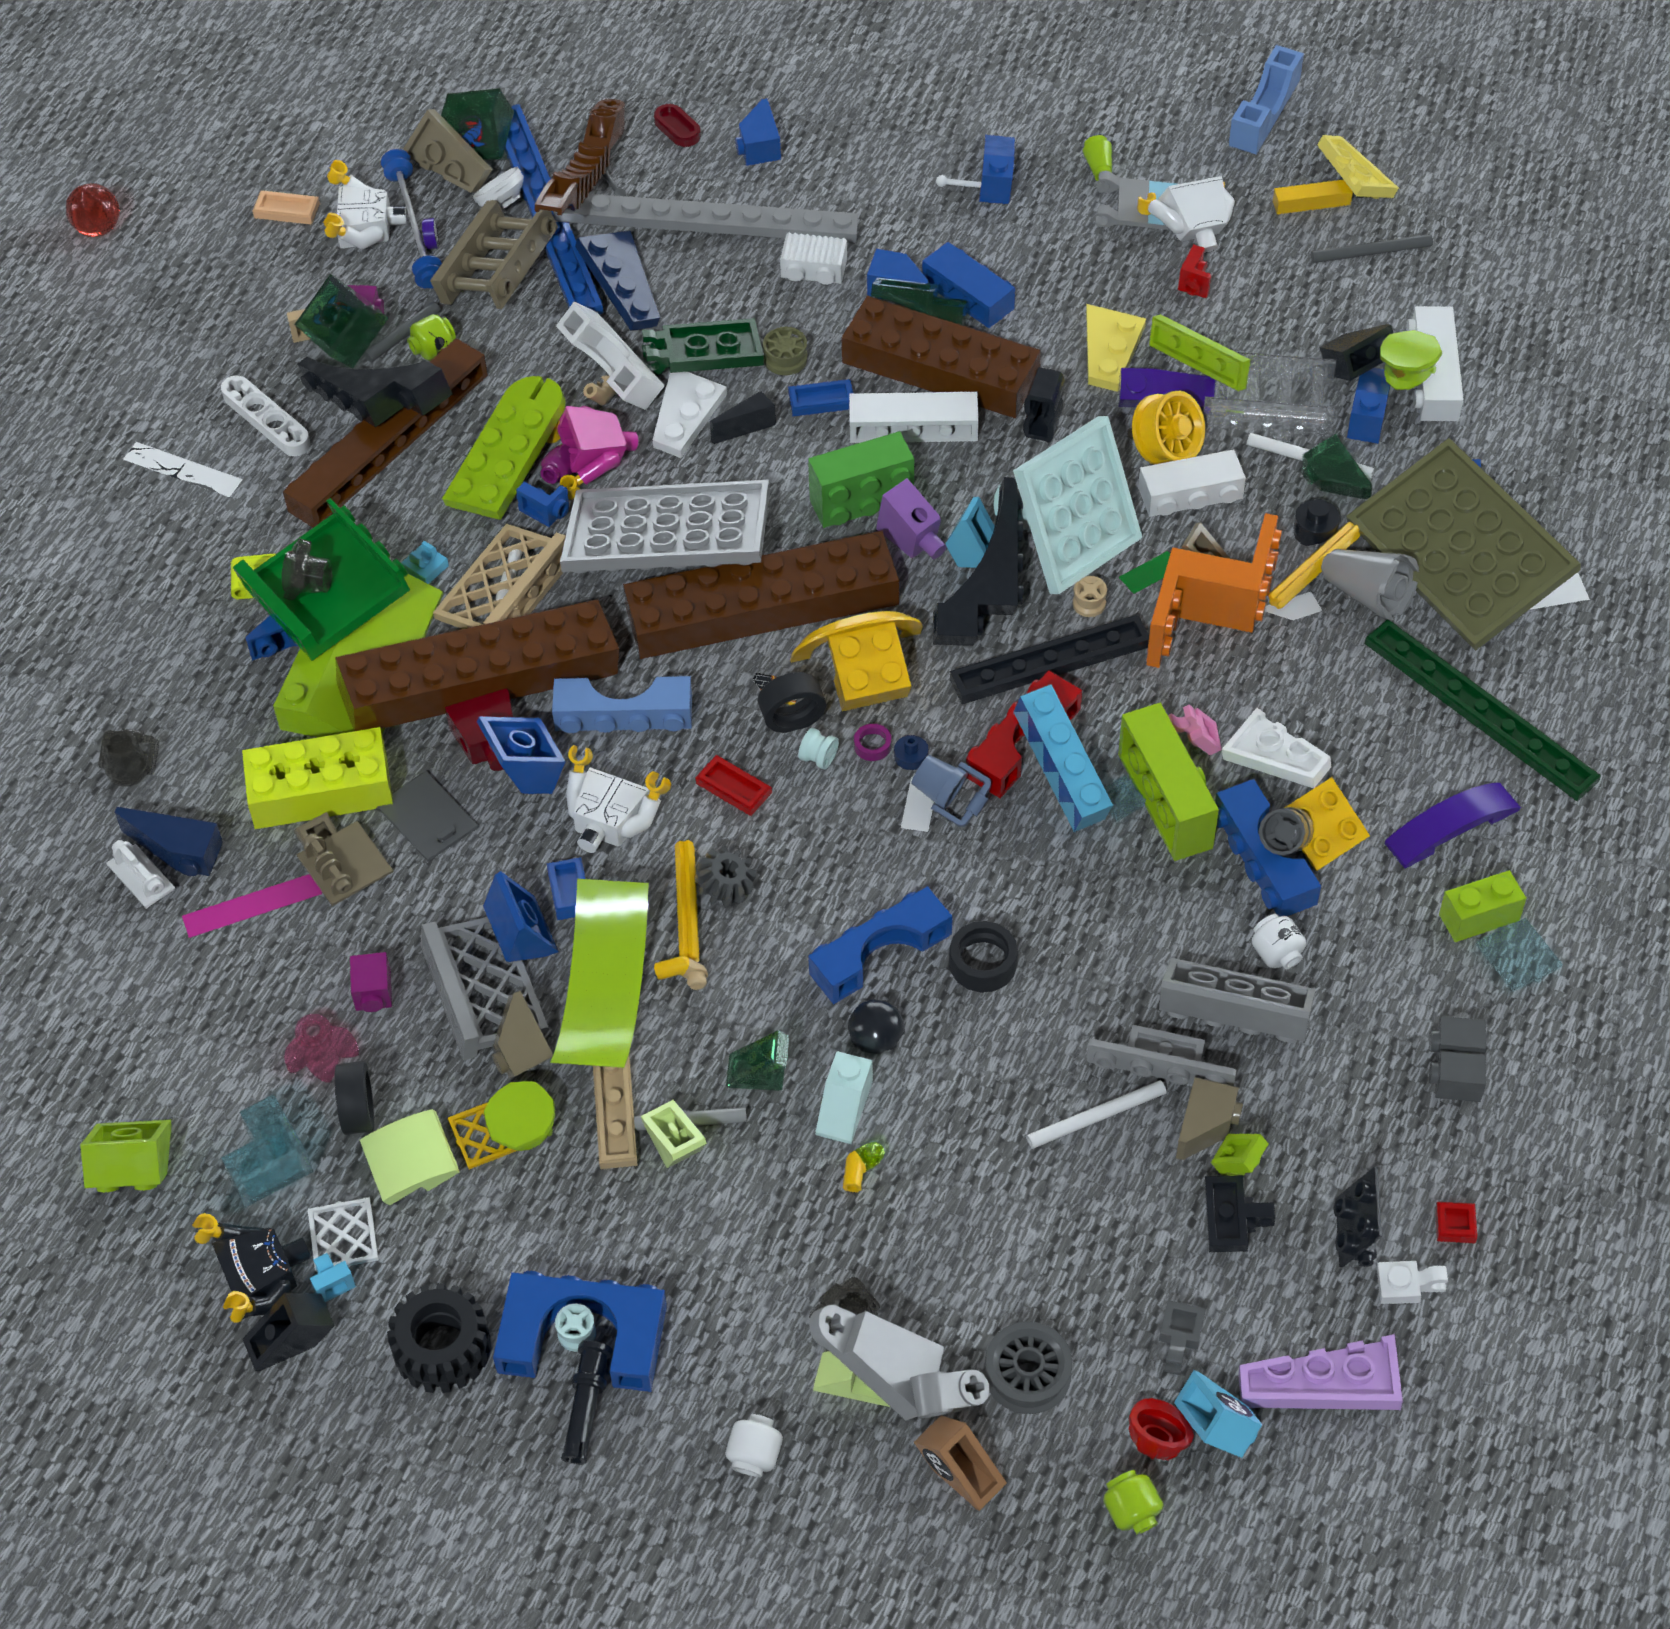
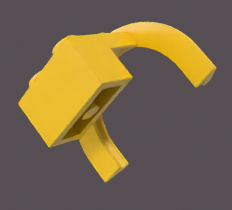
M895 611L872 612L848 617L825 625L807 635L792 652L790 661L792 663L810 659L814 649L828 641L836 671L834 683L842 711L908 697L911 682L896 627L902 631L901 638L921 634L923 626L919 619Z

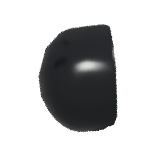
M871 999L859 1004L852 1012L848 1022L851 1041L862 1052L878 1054L893 1050L901 1036L905 1035V1025L899 1010L886 1000Z

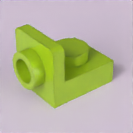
M1227 1134L1211 1164L1221 1176H1244L1245 1173H1252L1254 1168L1257 1167L1269 1143L1261 1134Z

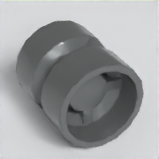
M1295 807L1271 811L1263 818L1259 828L1260 840L1264 847L1278 855L1292 854L1304 849L1312 840L1314 832L1313 823L1308 814Z

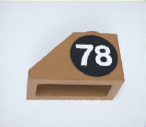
M941 1415L914 1441V1444L932 1470L979 1511L1007 1484L973 1432L964 1422Z

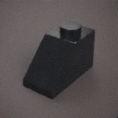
M1385 324L1345 333L1319 347L1327 375L1351 381L1383 363L1380 359V348L1385 338L1389 334H1393L1392 325Z
M284 1293L242 1340L255 1371H261L314 1348L335 1325L322 1294Z

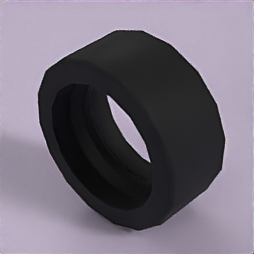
M804 672L787 673L776 677L763 687L757 699L766 726L772 731L787 733L811 726L820 719L827 706L818 679ZM804 698L796 704L780 707L794 699Z
M989 921L972 922L961 927L953 936L949 947L950 971L957 983L966 989L980 993L993 992L1006 986L1015 975L1018 964L1017 943L1011 932L1000 924ZM986 942L1002 949L1005 959L1001 966L992 970L982 971L973 969L964 963L962 959L963 951L974 943Z
M359 1061L336 1064L334 1074L335 1095L342 1133L348 1135L372 1132L374 1130V1104L367 1063Z

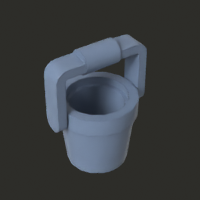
M928 755L924 759L911 782L913 786L935 802L931 807L933 811L959 827L967 826L973 816H978L988 800L986 795L991 789L990 779L967 764L960 762L958 767H955L932 755ZM969 773L983 782L984 785L979 792L975 793L965 809L966 813L960 820L945 810L959 793Z

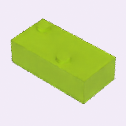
M1161 702L1122 714L1118 755L1173 860L1177 861L1213 849L1219 809L1206 787V778L1203 770L1194 765Z

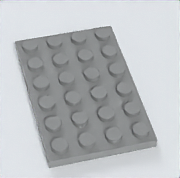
M769 480L576 490L560 559L562 572L585 573L600 570L616 572L621 569L650 570L660 567L679 569L686 566L705 565L715 567L720 564L750 565L752 563H760L770 497Z

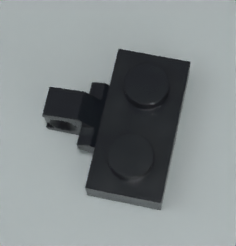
M1243 1175L1205 1176L1209 1253L1248 1252L1247 1233L1256 1232V1227L1275 1225L1274 1202L1254 1203L1253 1197H1245Z

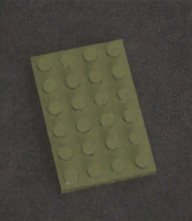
M1450 438L1446 439L1346 516L1347 522L1353 523L1354 526L1358 525L1360 536L1376 552L1405 554L1416 559L1419 572L1413 571L1412 579L1418 582L1416 592L1475 651L1581 570L1580 562Z

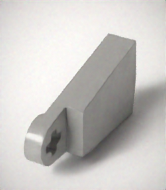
M828 1305L816 1310L811 1315L809 1322L813 1339L820 1346L827 1348L904 1420L917 1417L910 1378L939 1371L944 1346L867 1311L856 1315L837 1305ZM828 1319L832 1320L831 1327L835 1330L831 1334L829 1333L830 1326L825 1322Z

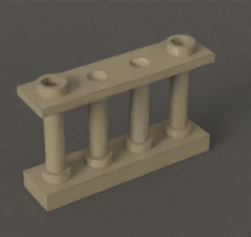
M497 200L486 201L430 280L440 302L452 305L461 290L489 292L496 308L503 309L558 228L551 211L540 210V212H536L532 219L505 217ZM504 229L524 230L518 239L499 237ZM490 249L509 251L505 259L484 258ZM476 269L496 271L490 280L470 278Z

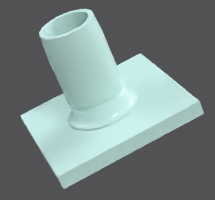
M1108 416L1096 417L1013 470L1023 502L1022 509H1018V521H1023V530H1031L1050 594L1062 593L1143 538ZM1000 485L998 486L994 496L993 505L996 516L998 511Z

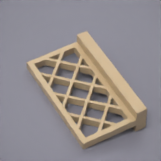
M505 524L433 612L435 619L465 629L531 614L564 573L561 569L560 559L566 535L556 532L550 538ZM510 536L521 540V543L503 548V544ZM541 546L544 547L539 554L529 556L528 550ZM518 549L525 553L526 558L507 563L506 557H508L512 550ZM502 559L503 565L485 570V566L489 562ZM527 568L521 576L511 579L509 569L517 571ZM505 571L506 581L489 586L488 579L501 576ZM484 581L485 587L466 592L471 584ZM502 589L509 590L503 599L493 601L492 595L497 594ZM488 597L489 603L470 608L469 602ZM465 603L466 610L454 614L448 612L452 607ZM490 613L483 624L473 620L474 617Z

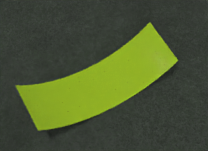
M577 878L574 941L568 992L559 1038L550 1063L625 1067L633 1039L640 998L646 942L649 883Z

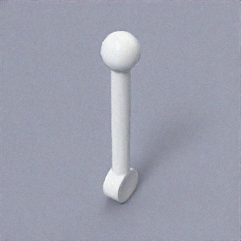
M940 175L936 179V184L940 187L946 185L981 187V182L947 179L944 175Z

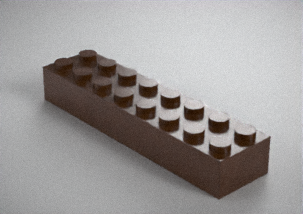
M883 531L762 555L760 563H752L750 565L720 564L715 567H704L623 584L626 610L640 659L899 605V578Z
M597 599L335 657L336 679L353 730L359 731L377 727L382 729L446 714V706L505 688L508 689L510 699L553 690L554 679L588 678L589 681L616 675L618 674L619 647Z

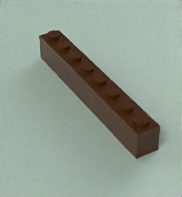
M457 338L447 347L442 348L430 363L442 369L453 395L424 416L412 409L407 410L404 407L377 427L364 420L356 424L351 432L339 442H336L318 461L313 462L308 470L295 481H292L283 491L288 512L313 528L333 513L326 500L331 498L339 507L343 506L488 376L485 355Z

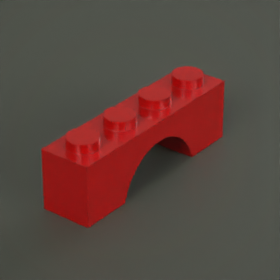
M1048 670L1040 680L1036 679L1032 682L1027 694L1051 684L1071 721L1081 710L1082 690ZM1018 701L1011 705L1007 716L1000 724L996 723L991 727L983 743L980 746H974L966 757L968 766L990 779L991 789L989 792L1000 799L1021 777L1022 756L1017 751L1015 745L1025 734L1013 713ZM968 773L967 779L980 787L984 785L983 782Z

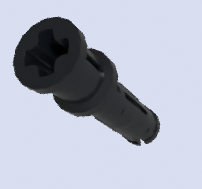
M595 1341L579 1343L578 1353L581 1355L578 1370L571 1380L572 1386L575 1389V1395L564 1450L561 1455V1459L564 1462H568L569 1457H572L571 1464L583 1465L587 1463V1452L598 1396L607 1386L604 1375L607 1360L612 1357L613 1349L604 1343Z

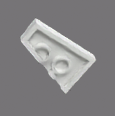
M689 372L670 373L653 436V447L682 458L726 397L727 387Z
M1258 708L1254 710L1222 748L1223 760L1311 788H1315L1331 768V757L1305 739L1293 737L1287 733L1284 725L1278 721L1272 723L1266 719L1265 713Z

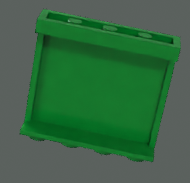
M331 498L326 500L333 513L259 567L253 570L244 559L233 566L244 588L311 661L410 591L404 578L408 573L398 559L391 561L389 559L390 554L379 540L374 543L368 529L362 523L358 525L354 523L355 518L345 505L339 507Z

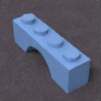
M1278 45L1275 46L1265 63L1263 74L1251 102L1243 100L1232 118L1229 146L1253 154L1258 153L1300 81L1304 53Z
M690 676L656 677L652 685L644 693L629 699H612L601 695L592 687L588 678L554 679L552 714L555 731L576 733L578 731L597 730L607 733L613 730L643 732L648 729H666L669 731L692 729Z

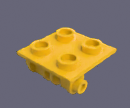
M1332 777L1284 807L1299 808L1307 813L1312 820L1314 828L1313 837L1308 846L1302 849L1315 871H1318L1370 837Z

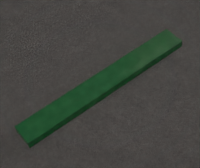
M1390 620L1383 622L1365 638V645L1574 800L1579 801L1600 781V774Z

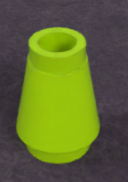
M1102 135L1088 138L1084 143L1083 154L1095 176V180L1099 182V173L1101 171L1112 173V144Z

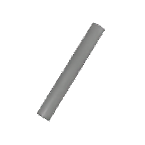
M746 1107L684 1112L695 1126L747 1122ZM642 1115L634 1116L635 1131L646 1130L641 1119Z

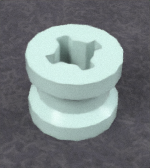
M810 728L801 742L798 758L805 762L814 761L819 768L825 770L835 758L839 739L832 735L825 737L821 735L818 729Z
M575 1303L563 1307L557 1313L555 1327L558 1340L565 1349L577 1352L580 1342L595 1340L596 1327L593 1314L589 1308ZM571 1330H572V1331H578L579 1334H578V1333H570V1331H571Z

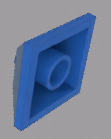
M479 716L477 720L479 727L500 765L520 792L523 794H553L566 761L541 718Z

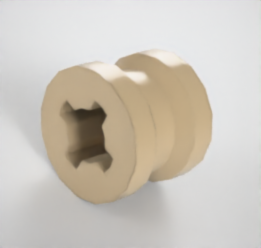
M1085 576L1075 583L1073 590L1074 610L1084 617L1100 615L1106 606L1107 587L1105 582L1095 576Z

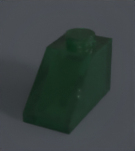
M1336 434L1302 454L1303 467L1301 472L1310 485L1315 483L1322 492L1366 500L1372 496L1371 482Z

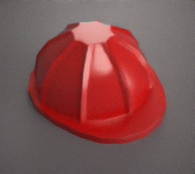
M1154 1398L1142 1399L1132 1408L1128 1417V1430L1131 1439L1137 1446V1450L1151 1459L1170 1460L1177 1457L1182 1450L1191 1446L1194 1433L1190 1423L1178 1408L1168 1402Z

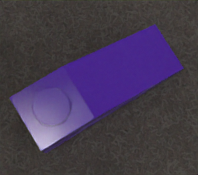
M1121 368L1118 407L1136 408L1139 402L1149 395H1164L1172 391H1184L1197 401L1201 409L1214 410L1215 379L1209 376L1160 369Z

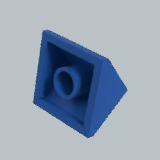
M500 871L495 874L483 908L506 962L541 958L558 953L557 946L535 896Z

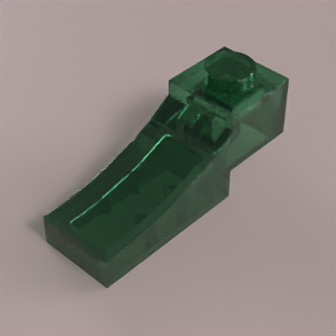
M878 277L872 284L871 297L893 301L927 315L959 325H966L968 301L937 297V284Z

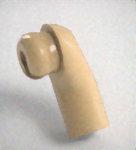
M602 376L603 383L597 381V384L588 383L583 390L585 397L599 405H606L616 394L606 382L610 376Z

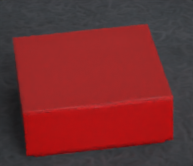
M1437 1202L1435 1206L1437 1241L1476 1243V1204Z

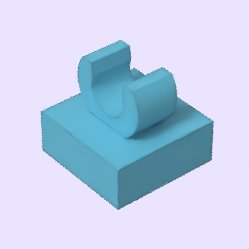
M423 541L422 545L414 552L412 551L401 562L408 574L428 584L449 566L448 559L438 553L436 548L426 541Z
M328 1253L313 1259L318 1274L311 1277L310 1281L314 1293L322 1294L325 1302L356 1287L346 1261L334 1266Z

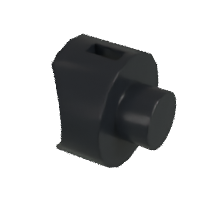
M1322 499L1307 500L1300 504L1296 510L1293 527L1295 538L1305 546L1326 542L1338 531L1340 515L1337 508Z

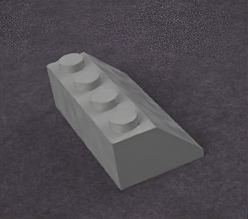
M1171 958L1161 984L1159 1010L1167 1011L1169 1016L1178 1019H1187L1190 1016L1203 1019V1022L1210 1026L1222 1027L1226 1024L1239 1027L1240 1031L1247 1034L1258 1035L1263 1032L1275 1035L1280 1041L1295 1043L1297 1040L1305 1041L1316 989Z

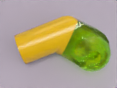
M870 1142L864 1144L847 1156L843 1180V1189L845 1191H861L863 1174L877 1166L885 1156L884 1147L880 1143Z

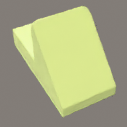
M830 1351L822 1353L813 1391L890 1407Z

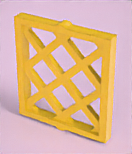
M487 1103L448 1117L449 1124L456 1138L457 1147L460 1148L469 1170L517 1151L509 1148L504 1149L505 1146L501 1144L498 1149L486 1146L490 1139L488 1129L477 1124L482 1114L484 1115ZM476 1114L472 1123L463 1120L466 1117ZM457 1124L469 1127L464 1138L459 1136L456 1129ZM474 1130L486 1133L481 1144L469 1140ZM466 1145L478 1148L473 1159L468 1158L465 1151ZM483 1151L492 1153L488 1156L480 1158Z

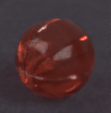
M86 183L76 187L68 196L66 215L70 225L82 235L100 237L112 231L117 225L120 207L116 196L108 188L97 183Z

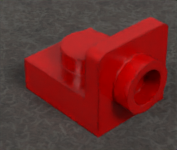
M1193 244L1180 269L1178 290L1192 296L1196 295L1207 298L1210 290L1211 274L1205 272L1207 268V262L1203 261L1205 248Z

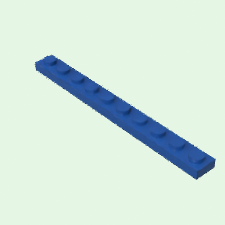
M520 104L492 110V120L512 168L518 166L523 175V185L520 189L533 218L536 214L534 212L535 202L550 180L549 174ZM556 222L558 228L544 249L568 308H570L573 302H576L596 311L598 314H603L602 302L585 261L575 247L576 239L569 223Z

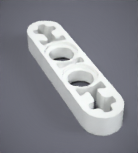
M236 375L226 378L222 382L221 391L224 401L289 456H301L310 449V438L306 428L249 380ZM241 390H242L243 398L241 397V394L238 393V392L241 391ZM254 404L264 406L259 411L253 412L248 410ZM273 421L284 422L278 428L268 427V424ZM289 433H290V437L293 438L294 440H292V441L289 440V436H288Z

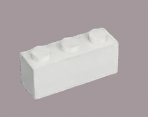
M1233 449L1140 467L1138 489L1148 515L1151 517L1170 515L1173 512L1187 509H1201L1218 503H1232L1238 499H1243L1246 478Z

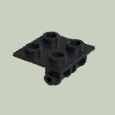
M1376 1166L1335 1198L1333 1208L1334 1215L1337 1217L1335 1246L1339 1254V1267L1346 1266L1352 1260H1357L1359 1266L1369 1267L1374 1264V1259L1377 1258L1376 1241L1382 1237L1378 1167Z

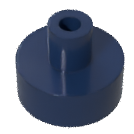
M907 735L900 738L894 746L895 762L903 769L917 770L928 756V744L923 738L915 735Z

